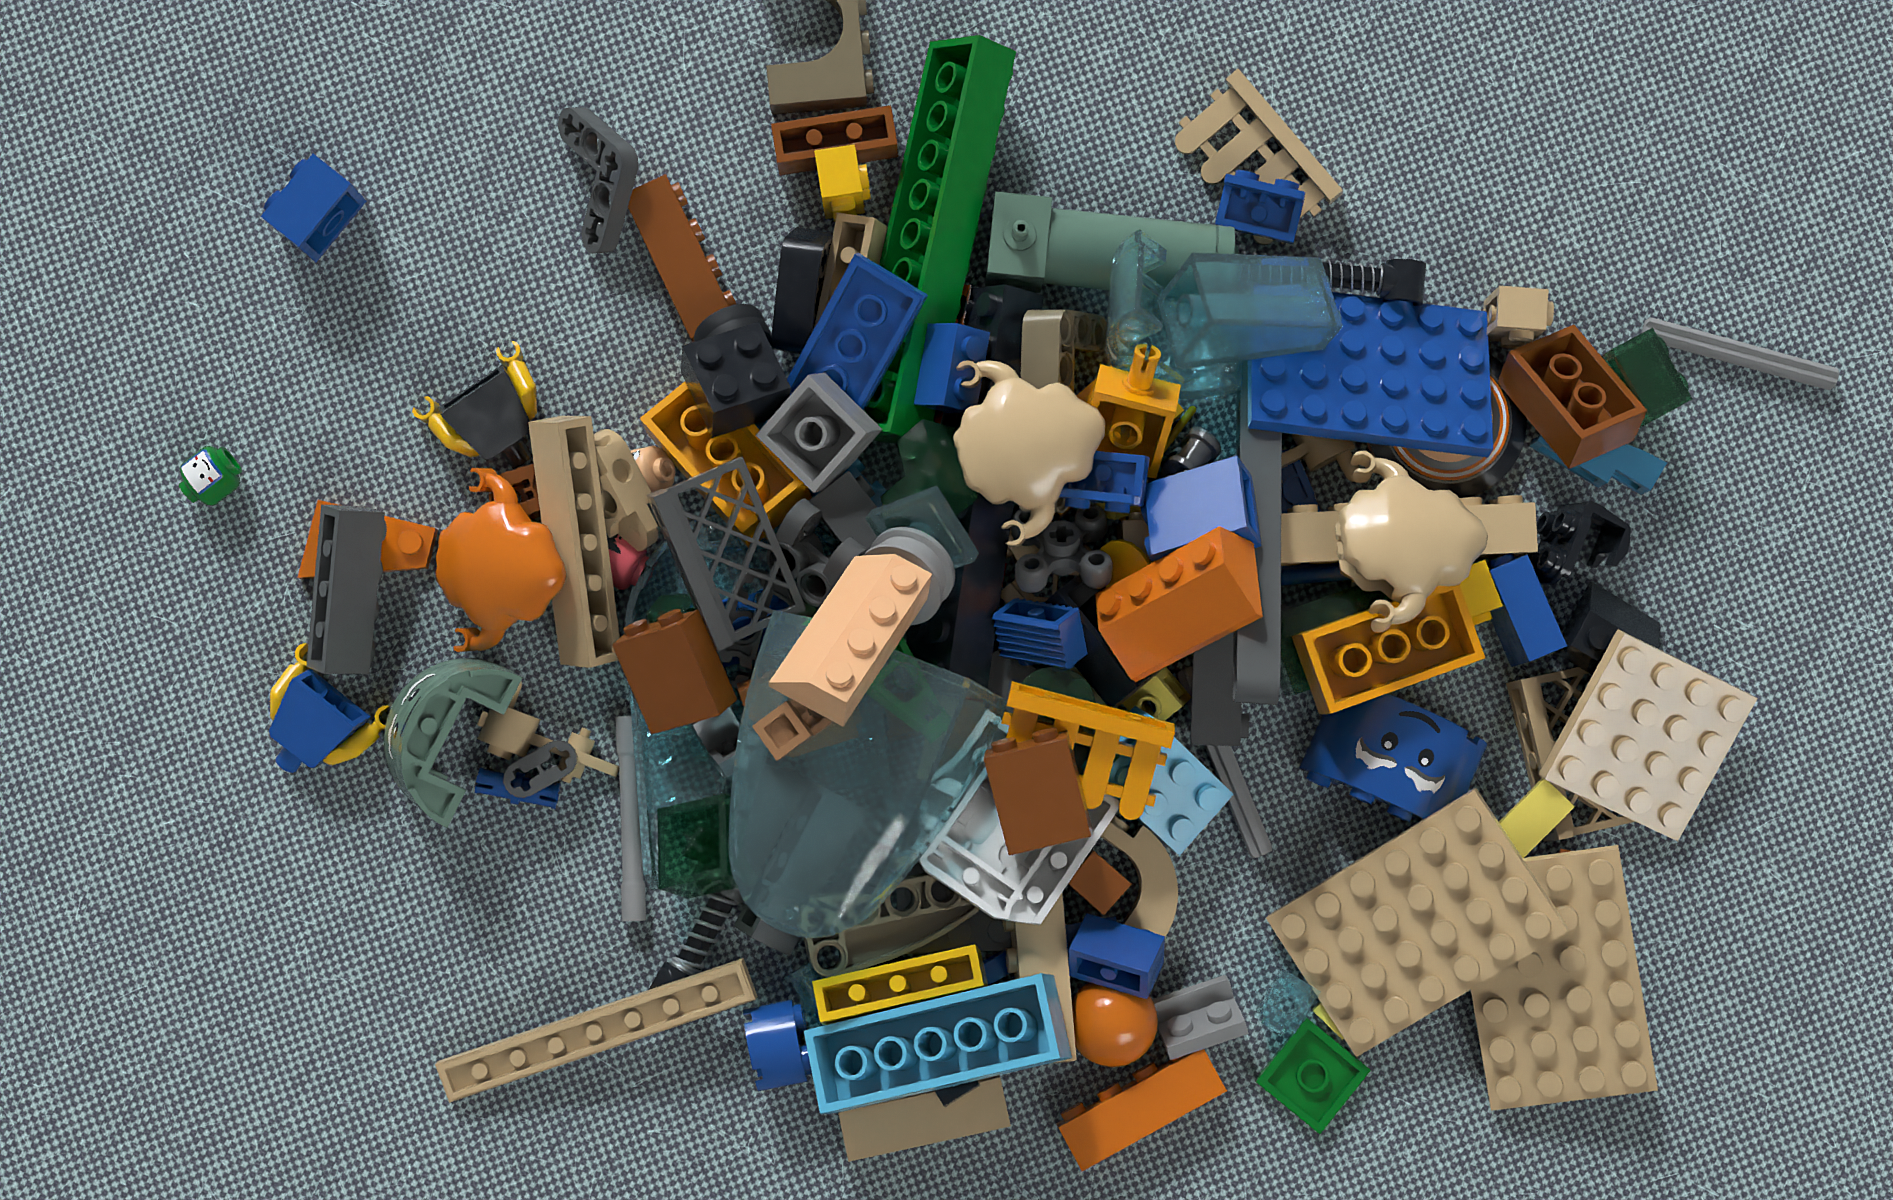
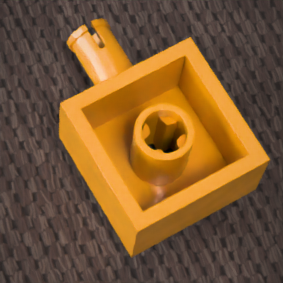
M1139 344L1134 349L1130 371L1100 364L1090 405L1097 408L1105 420V436L1096 451L1148 456L1150 459L1147 477L1156 479L1176 414L1181 385L1154 378L1158 361L1161 358V351L1152 345L1148 359L1145 360L1147 344Z

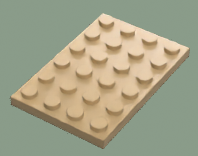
M1477 788L1467 792L1266 917L1356 1057L1559 938L1569 930Z
M1618 845L1523 858L1569 930L1564 935L1471 989L1491 1111L1658 1091Z

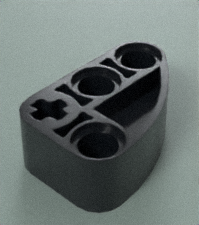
M796 227L785 237L780 254L771 334V347L773 350L801 354L812 334L833 233Z

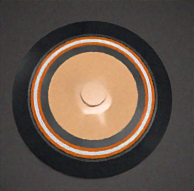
M1489 353L1493 451L1488 458L1367 443V446L1374 458H1385L1398 463L1408 472L1410 478L1428 490H1450L1459 498L1474 497L1497 484L1514 466L1524 445L1527 418L1498 384L1504 365Z

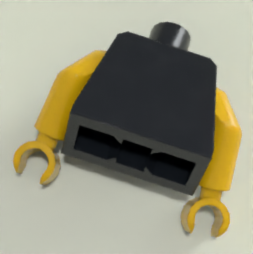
M512 341L516 350L512 357H504L498 347L496 353L502 365L441 406L430 397L425 396L424 398L430 403V411L423 415L415 407L412 409L413 415L424 423H428L429 429L446 448L470 458L480 455L486 461L501 452L513 469L521 466L532 457V453L521 438L530 433L528 422L537 414L536 384L525 362H523V353L516 341Z

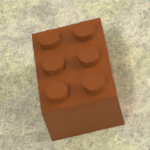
M1575 325L1509 351L1498 380V384L1568 469L1634 441L1647 413V409Z

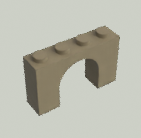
M826 0L838 11L843 22V30L836 46L822 58L808 62L766 65L772 115L867 107L866 94L874 93L872 69L864 70L863 55L870 54L869 31H860L859 16L867 15L866 0Z

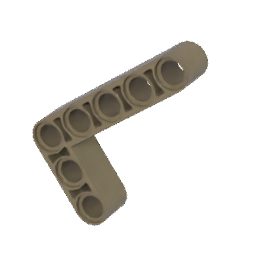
M1028 310L1024 315L1022 324L1021 379L1037 389L1059 382L1068 386L1074 393L1075 352H1102L1105 350L1108 342V325L1105 317L1074 310ZM1058 497L1055 503V513L1066 512L1068 507L1064 506L1065 499ZM1019 506L1022 511L1031 512V510H1026Z

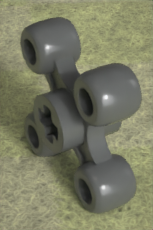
M1090 504L1089 509L1077 510L1073 523L1063 520L1054 521L1038 535L1025 539L1021 546L1035 545L1039 552L1037 554H1026L1017 561L1015 580L1018 587L1027 593L1039 592L1047 585L1050 573L1064 576L1075 571L1080 574L1082 582L1089 588L1100 589L1107 586L1113 576V562L1110 555L1102 550L1088 551L1084 547L1086 542H1097L1106 534L1107 515L1105 510L1096 504ZM1019 509L1013 514L1012 520L1024 524L1029 520L1031 512H1024ZM1012 526L1011 535L1015 541L1020 537L1021 531L1019 527Z

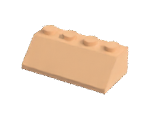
M896 554L855 556L769 681V687L844 727L927 601L932 573Z

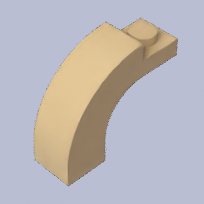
M1114 816L1100 837L1130 859L1137 872L1139 882L1136 901L1121 924L1138 929H1146L1166 937L1173 923L1178 902L1177 877L1171 858L1160 840L1144 825H1140L1131 837L1126 833L1130 826Z

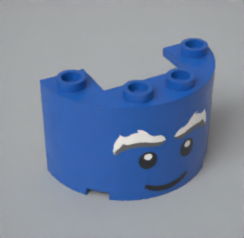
M1387 693L1331 714H1323L1299 768L1307 771L1306 779L1317 785L1329 788L1330 783L1335 785L1343 784L1352 788L1349 795L1370 805L1376 799L1389 805L1387 813L1407 822H1410L1411 819L1420 822L1468 792L1488 744L1477 736L1474 739L1467 737L1469 732L1467 729L1422 707Z

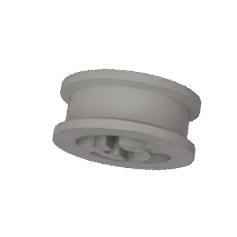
M895 527L882 532L863 556L896 554L932 573L928 599L911 625L923 623L932 618L941 603L952 591L955 582L953 562L944 547L925 532L909 527Z

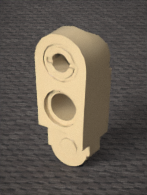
M610 429L600 430L594 434L606 533L609 538L619 534L637 551H643L653 545L658 539V525L647 505L650 503L647 495L652 492L623 438Z

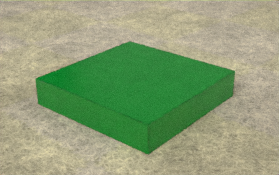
M1304 1017L1254 1081L1317 1133L1321 1134L1371 1070L1307 1017Z

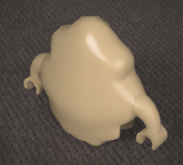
M990 360L978 363L963 361L957 366L958 371L973 368L976 373L971 381L961 383L963 387L974 388L980 383L982 377L991 379L995 384L988 391L982 404L973 405L965 410L961 425L953 436L964 480L970 489L981 493L992 504L998 505L1007 501H1013L1023 509L1031 510L1030 518L1026 523L1021 524L1018 521L1010 520L1001 527L1002 529H1008L1012 526L1019 527L1021 531L1020 537L1015 541L1006 543L1008 546L1018 547L1025 539L1038 535L1050 524L1055 513V503L1061 494L1064 484L1080 481L1089 475L1093 467L1094 454L1105 436V420L1097 408L1077 398L1073 391L1064 384L1058 382L1037 389L1027 381L1019 378L1015 370L1007 364Z
M1358 451L1353 455L1350 463L1353 466L1362 465L1366 469H1356L1353 472L1352 479L1356 483H1365L1371 478L1372 473H1377L1384 480L1380 482L1375 490L1357 491L1349 504L1340 511L1339 521L1335 525L1336 552L1342 575L1350 578L1363 591H1381L1390 599L1400 603L1397 608H1394L1386 600H1376L1369 609L1370 614L1380 613L1386 617L1385 619L1377 618L1373 620L1371 629L1374 632H1384L1392 624H1402L1419 615L1425 607L1426 598L1434 591L1436 586H1456L1467 578L1472 563L1486 549L1488 533L1482 521L1465 508L1459 497L1450 490H1428L1410 478L1408 472L1398 463L1385 458H1374L1367 451Z

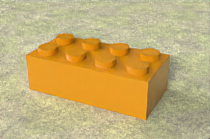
M683 382L640 417L648 436L659 448L664 450L687 479L740 456L743 457L773 529L783 522L787 513L797 502L804 498L807 500L812 498L809 488L756 436L760 430L755 424L712 438L686 382ZM737 469L722 475L716 492L737 500L743 485ZM713 479L700 485L710 489ZM696 489L706 499L708 493ZM746 493L743 503L752 506ZM714 496L710 505L727 523L735 504ZM741 507L732 530L753 538L759 523L755 512ZM763 531L759 541L765 537ZM741 539L743 543L749 548L751 542Z
M1460 584L1456 586H1436L1434 591L1426 598L1425 607L1419 615L1405 623L1392 624L1384 632H1374L1371 629V623L1377 618L1385 619L1386 617L1380 613L1370 614L1369 609L1292 636L1319 714H1331L1485 659ZM1394 600L1389 601L1394 608L1400 605V603Z

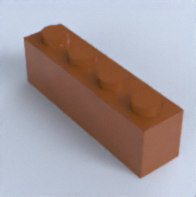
M664 174L634 188L628 209L691 341L695 342V331L703 320L714 312L737 303L730 289L722 293L716 278L723 276L714 255L710 254L705 257L699 242L706 239L696 218L688 221L682 209L683 206L688 204V201L679 182L671 185L667 175Z

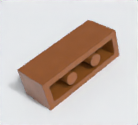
M891 105L771 124L780 176L817 170L814 151L855 144L858 163L898 157V144Z

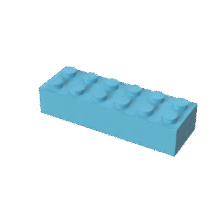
M1044 973L804 1030L820 1114L844 1112L1072 1058L1054 975Z

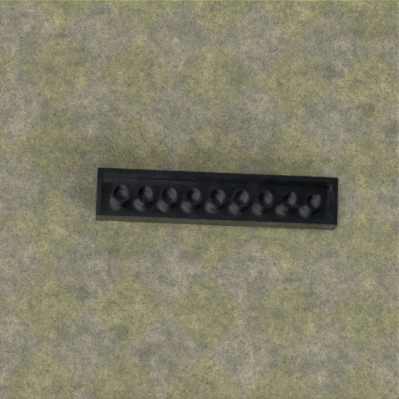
M1006 284L971 288L968 304L967 298L964 295L961 296V308L956 319H960L966 311L963 325L990 332L985 361L990 360L1007 364L1021 378L1023 318L1028 310H1042L1044 295ZM982 377L978 405L984 402L988 391L995 385L987 377ZM943 412L930 470L928 495L923 507L924 522L922 532L937 540L949 554L954 565L955 582L952 591L941 603L932 618L923 623L909 626L906 631V643L934 695L986 700L996 627H994L995 620L992 617L999 610L1008 549L1006 543L1009 542L1010 528L1002 529L1001 527L1005 522L1012 520L1014 502L1007 501L1003 504H992L981 493L973 491L966 485L953 440L955 432L961 425L964 413ZM900 671L899 690L915 692L907 677Z

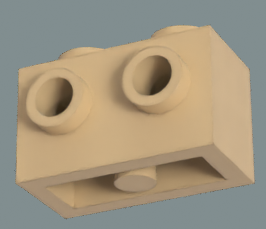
M1499 286L1484 300L1483 311H1487L1488 341L1501 342V347L1507 349H1516L1534 341L1546 330V326H1551L1553 321L1554 303L1548 301L1549 289Z

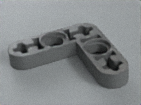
M586 107L564 108L558 121V129L562 140L597 171L582 226V242L585 249L591 254L610 253L616 249L638 172V156L635 149L590 109ZM597 138L599 141V149H597ZM609 193L611 198V204H609Z

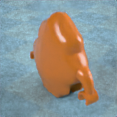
M471 468L470 472H476L479 475L480 484L479 486H469V491L493 492L494 501L485 503L474 514L470 512L458 514L451 524L441 531L438 540L436 581L441 586L449 603L455 607L462 608L469 619L481 627V631L476 627L456 628L455 632L462 633L465 638L464 645L453 647L456 652L490 649L501 641L505 631L518 620H537L544 614L550 601L562 590L566 580L565 564L555 547L551 531L547 525L531 521L518 503L515 489L505 478L497 475L496 471L492 468Z

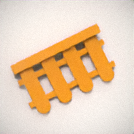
M1012 681L1006 706L1014 708L1013 713L1004 711L1001 724L1009 725L1006 738L1015 737L1016 742L1032 739V733L1042 729L1055 727L1057 732L1068 730L1072 750L1075 743L1090 747L1083 775L1079 774L1088 809L1099 807L1103 801L1104 794L1120 798L1119 812L1128 820L1139 818L1143 814L1145 805L1154 807L1156 794L1149 793L1156 764L1165 766L1167 754L1160 752L1161 746L1171 749L1175 735L1174 723ZM1038 715L1054 718V723L1051 724L1037 720ZM1079 725L1095 729L1094 735L1078 731ZM1120 736L1135 739V745L1120 742ZM1115 754L1131 757L1124 786L1108 782Z

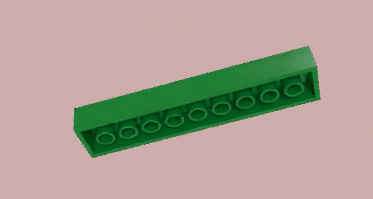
M981 35L930 41L879 263L881 267L926 293L928 297L864 411L883 429L873 440L880 443L928 445L930 434L934 428L936 410L914 405L928 323H956V318L961 308L960 300L965 278L970 268L969 260L974 238L978 232V220L983 198L987 192L988 175L996 152L995 144L1000 122L1005 111L1004 104L1009 82L1013 76V64L1016 51Z

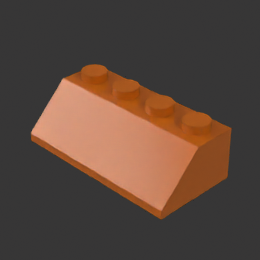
M1221 526L1095 594L1099 632L1129 678L1135 682L1263 617L1254 543Z

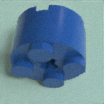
M787 1000L743 1009V1015L746 1020H752V1022L744 1023L752 1070H757L758 1077L763 1076L762 1080L755 1081L758 1091L808 1082L807 1075H812L807 1046H803L801 1034H804V1030H808L801 1004L794 1005L793 1000Z

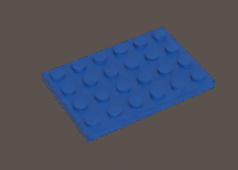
M1251 282L1248 289L1249 429L1486 458L1490 456L1493 451L1487 311L1424 303L1421 306H1414L1413 302L1388 300L1383 302V299L1377 297Z

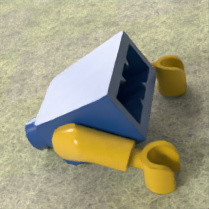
M307 643L300 644L296 648L295 658L297 662L294 665L290 664L270 691V717L273 722L269 729V734L271 738L283 746L275 760L280 768L290 773L296 772L302 762L314 769L323 762L333 766L358 757L380 738L379 733L382 730L385 731V725L380 722V716L390 708L388 705L378 708L375 713V721L371 724L366 723L371 717L315 673L313 669L306 667L307 661H303V657L308 651Z

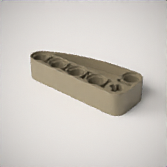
M925 872L813 896L802 904L800 922L810 965L820 975L832 977L862 970L922 947L951 931L976 914L980 909L953 890H951L950 895L945 900L936 901L931 895V887L937 879ZM899 887H906L911 894V901L906 908L896 910L890 902L891 894ZM858 896H866L871 903L869 913L863 918H854L850 913V903ZM820 905L825 911H830V918H824L826 924L821 927L815 921L809 920V914L815 913L814 907ZM825 946H834L839 953L837 962L829 968L819 966L817 962L819 950Z

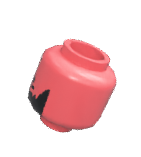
M619 534L611 538L607 535L613 587L619 590H626L631 585L637 587L651 561V558L646 556L647 548L643 551H637Z

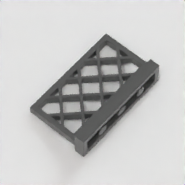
M740 456L671 487L660 489L647 495L695 610H699L716 651L730 647L737 640L806 610L743 457ZM737 469L743 483L737 500L716 492L722 475ZM713 479L710 489L700 485ZM691 488L708 493L699 516L684 511L677 494ZM746 493L752 506L743 503ZM714 496L735 504L726 527L705 519ZM741 507L755 512L759 521L753 538L732 530ZM687 517L696 520L693 531ZM702 524L723 531L715 555L701 550L696 539ZM762 531L768 544L759 541ZM730 534L751 542L742 565L721 558ZM757 545L771 550L775 559L769 576L748 568ZM703 555L713 559L709 569ZM719 562L739 569L731 593L717 588L713 581V575ZM778 569L784 582L775 579ZM746 572L767 580L758 603L737 596ZM773 583L787 588L793 605L780 611L764 606ZM719 594L729 597L725 607ZM735 600L755 607L750 623L737 630H734L729 618ZM762 611L771 614L762 619H759Z

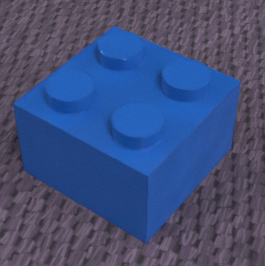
M312 154L308 160L302 159L295 165L290 173L291 180L282 191H275L268 198L264 205L265 212L261 217L281 236L317 263L367 201L349 181L315 154Z

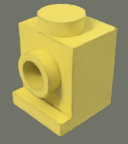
M1164 667L1122 704L1127 708L1126 711L1128 712L1134 706H1137L1155 719L1165 721L1182 708L1192 697L1167 667ZM1145 701H1152L1156 706V712Z

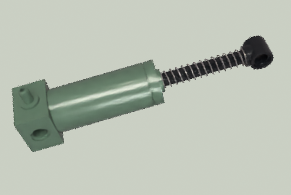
M995 191L985 287L1006 284L1030 292L1040 293L1043 284L1226 303L1230 285H1234L1237 278H1245V281L1247 279H1255V282L1265 280L1266 283L1274 281L1277 282V285L1279 282H1284L1288 286L1289 283L1298 284V287L1300 284L1308 285L1309 288L1310 285L1319 286V289L1323 286L1330 287V290L1331 288H1340V291L1342 289H1351V292L1353 290H1361V293L1363 291H1371L1372 295L1376 292L1377 298L1383 299V302L1401 300L1413 302L1414 306L1423 305L1426 263L1422 261L1390 259L1386 263H1381L1379 268H1373L1372 264L1368 267H1363L1361 263L1353 266L1351 262H1348L1347 265L1341 264L1340 261L1334 264L1330 260L1324 263L1316 259L1314 262L1310 261L1309 258L1305 260H1299L1298 257L1289 259L1288 256L1278 258L1276 254L1273 257H1267L1266 253L1262 256H1257L1255 252L1252 255H1247L1245 251L1240 254L1238 245H1235V227L1221 225L1216 227V225L1051 208L1052 197Z

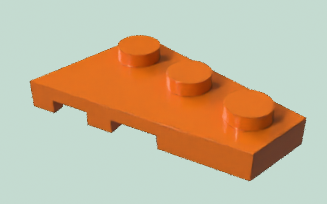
M322 500L317 501L297 578H315L321 505L338 504ZM384 516L387 532L381 547L380 560L383 565V572L428 569L438 529Z

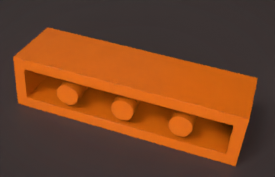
M1202 1049L1170 1060L1159 1067H1156L1155 1063L1152 1062L1133 1073L1135 1080L1125 1086L1120 1087L1119 1083L1116 1082L1097 1093L1098 1101L1087 1107H1084L1083 1103L1080 1102L1061 1113L1063 1120L1056 1124L1081 1171L1083 1172L1227 1092L1205 1050Z

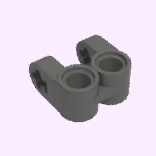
M804 498L797 502L787 513L776 534V538L793 579L797 580V588L801 597L808 604L821 607L855 556H863L868 550L853 537H849L837 547L833 554L823 555L822 543L814 533L821 519L822 511ZM768 550L766 558L771 571L775 559L771 550ZM778 569V572H777L776 576H777L778 578H780V579L783 580V578H782V576H781V574H780V571H779V569Z

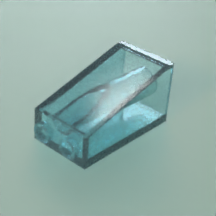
M1192 252L1156 299L1177 369L1322 350L1343 327L1341 314L1337 309L1330 288V280L1325 273L1321 258Z

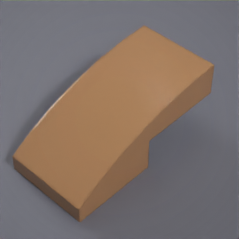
M791 699L782 703L752 727L775 760L779 761L835 722Z

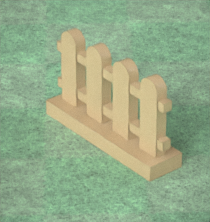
M1236 69L1226 78L1229 89L1224 94L1217 88L1210 95L1214 102L1192 121L1187 116L1179 121L1183 129L1175 137L1176 148L1185 155L1192 154L1199 148L1206 154L1209 159L1201 167V176L1210 185L1220 183L1225 179L1226 174L1235 175L1234 170L1258 151L1266 161L1264 165L1254 172L1260 175L1259 181L1275 184L1276 179H1283L1299 184L1292 175L1297 168L1307 177V180L1302 185L1299 184L1298 190L1305 192V200L1300 218L1307 212H1310L1315 217L1322 211L1317 205L1321 200L1325 198L1331 205L1343 194L1342 188L1239 69ZM1246 107L1256 118L1250 124L1239 114ZM1232 121L1240 130V133L1217 152L1208 140ZM1271 138L1282 148L1275 155L1265 144ZM1253 235L1255 241L1261 245H1269L1275 241Z

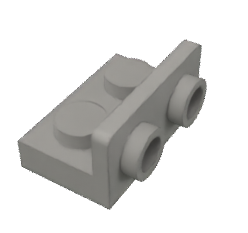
M1226 975L1152 999L1158 1017L1157 1030L1170 1060L1249 1034L1245 1019L1234 999L1230 981Z

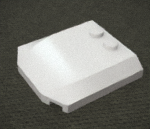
M984 709L906 821L902 831L923 870L993 919L1040 925L1119 810V800L1104 794L1103 801L1099 807L1088 809L1092 824L1091 837L1009 856L984 762L985 751L992 748L991 743L1006 738L1009 725L1001 724V719Z

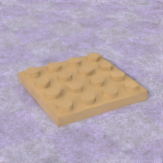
M1618 629L1542 766L1539 775L1549 782L1678 841L1758 698Z

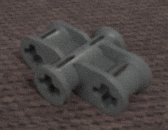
M1197 426L1192 427L1181 441L1182 448H1174L1167 456L1165 463L1162 465V471L1158 472L1157 478H1150L1147 483L1212 463L1221 453L1219 441L1207 430Z

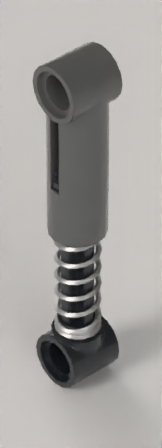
M779 764L770 768L755 796L756 799L708 883V886L714 889L713 893L707 894L709 898L707 904L700 907L702 913L698 919L693 920L695 925L692 931L686 932L688 938L684 945H679L681 949L679 955L672 957L673 960L670 962H664L649 990L701 973V968H704V958L711 955L710 947L713 943L718 942L717 935L719 931L725 929L724 922L726 918L732 917L731 909L733 905L744 904L786 824L799 805L810 781Z

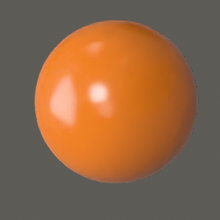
M1088 982L1078 990L1072 999L1075 1047L1089 1061L1105 1067L1125 1066L1141 1058L1152 1045L1157 1032L1158 1017L1156 1007L1150 995L1148 999H1144Z

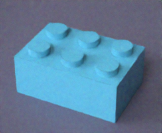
M1134 706L1130 711L1132 713L1154 718L1145 711L1138 708L1137 706ZM1120 736L1119 739L1120 742L1135 745L1136 742L1135 739ZM1174 737L1171 749L1161 746L1160 752L1166 753L1167 759L1165 766L1156 764L1149 793L1156 794L1154 807L1145 805L1143 814L1136 820L1149 829L1161 843L1180 856L1234 794ZM1115 754L1108 782L1124 786L1131 757ZM1087 760L1081 766L1083 770L1085 769Z

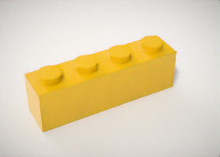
M976 944L812 981L819 1020L823 1025L988 986L982 954Z

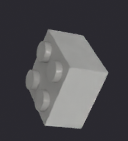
M826 373L808 375L756 436L813 493L823 491L840 478L883 429Z

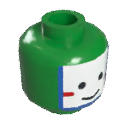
M204 446L181 464L179 471L183 481L179 483V487L192 503L199 500L205 505L214 506L239 487V474L242 473V469L234 456L226 448L221 446L217 449L213 446Z

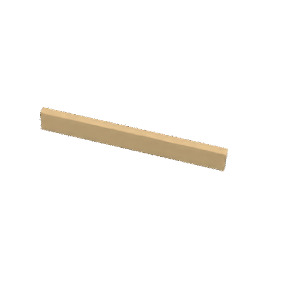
M742 958L439 1060L435 1066L450 1103L754 1001L758 996L745 960Z

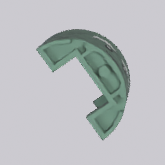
M459 658L431 666L419 673L402 689L388 714L384 732V751L389 771L395 783L425 814L448 828L466 790L447 781L449 776L432 769V766L466 698H470L504 715L523 678L494 662L475 658Z

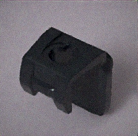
M1593 501L1561 504L1557 511L1551 513L1545 511L1539 517L1536 523L1537 534L1540 535L1541 539L1538 552L1528 554V557L1540 584L1553 585L1562 577L1568 578L1590 527L1600 531L1587 563V567L1597 568L1607 556L1605 565L1616 567L1628 553L1631 528L1615 514Z

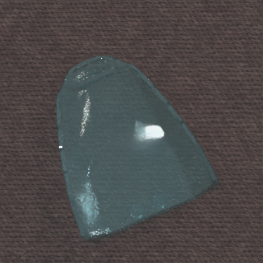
M773 610L756 659L738 733L729 815V860L731 872L745 904L767 925L797 937H829L860 924L873 914L922 857L952 814L972 780L1002 718L1007 700L969 678L894 650L844 727L833 723L811 740L781 760L776 761L752 726L782 703L791 700V698L770 688L769 681L812 618Z

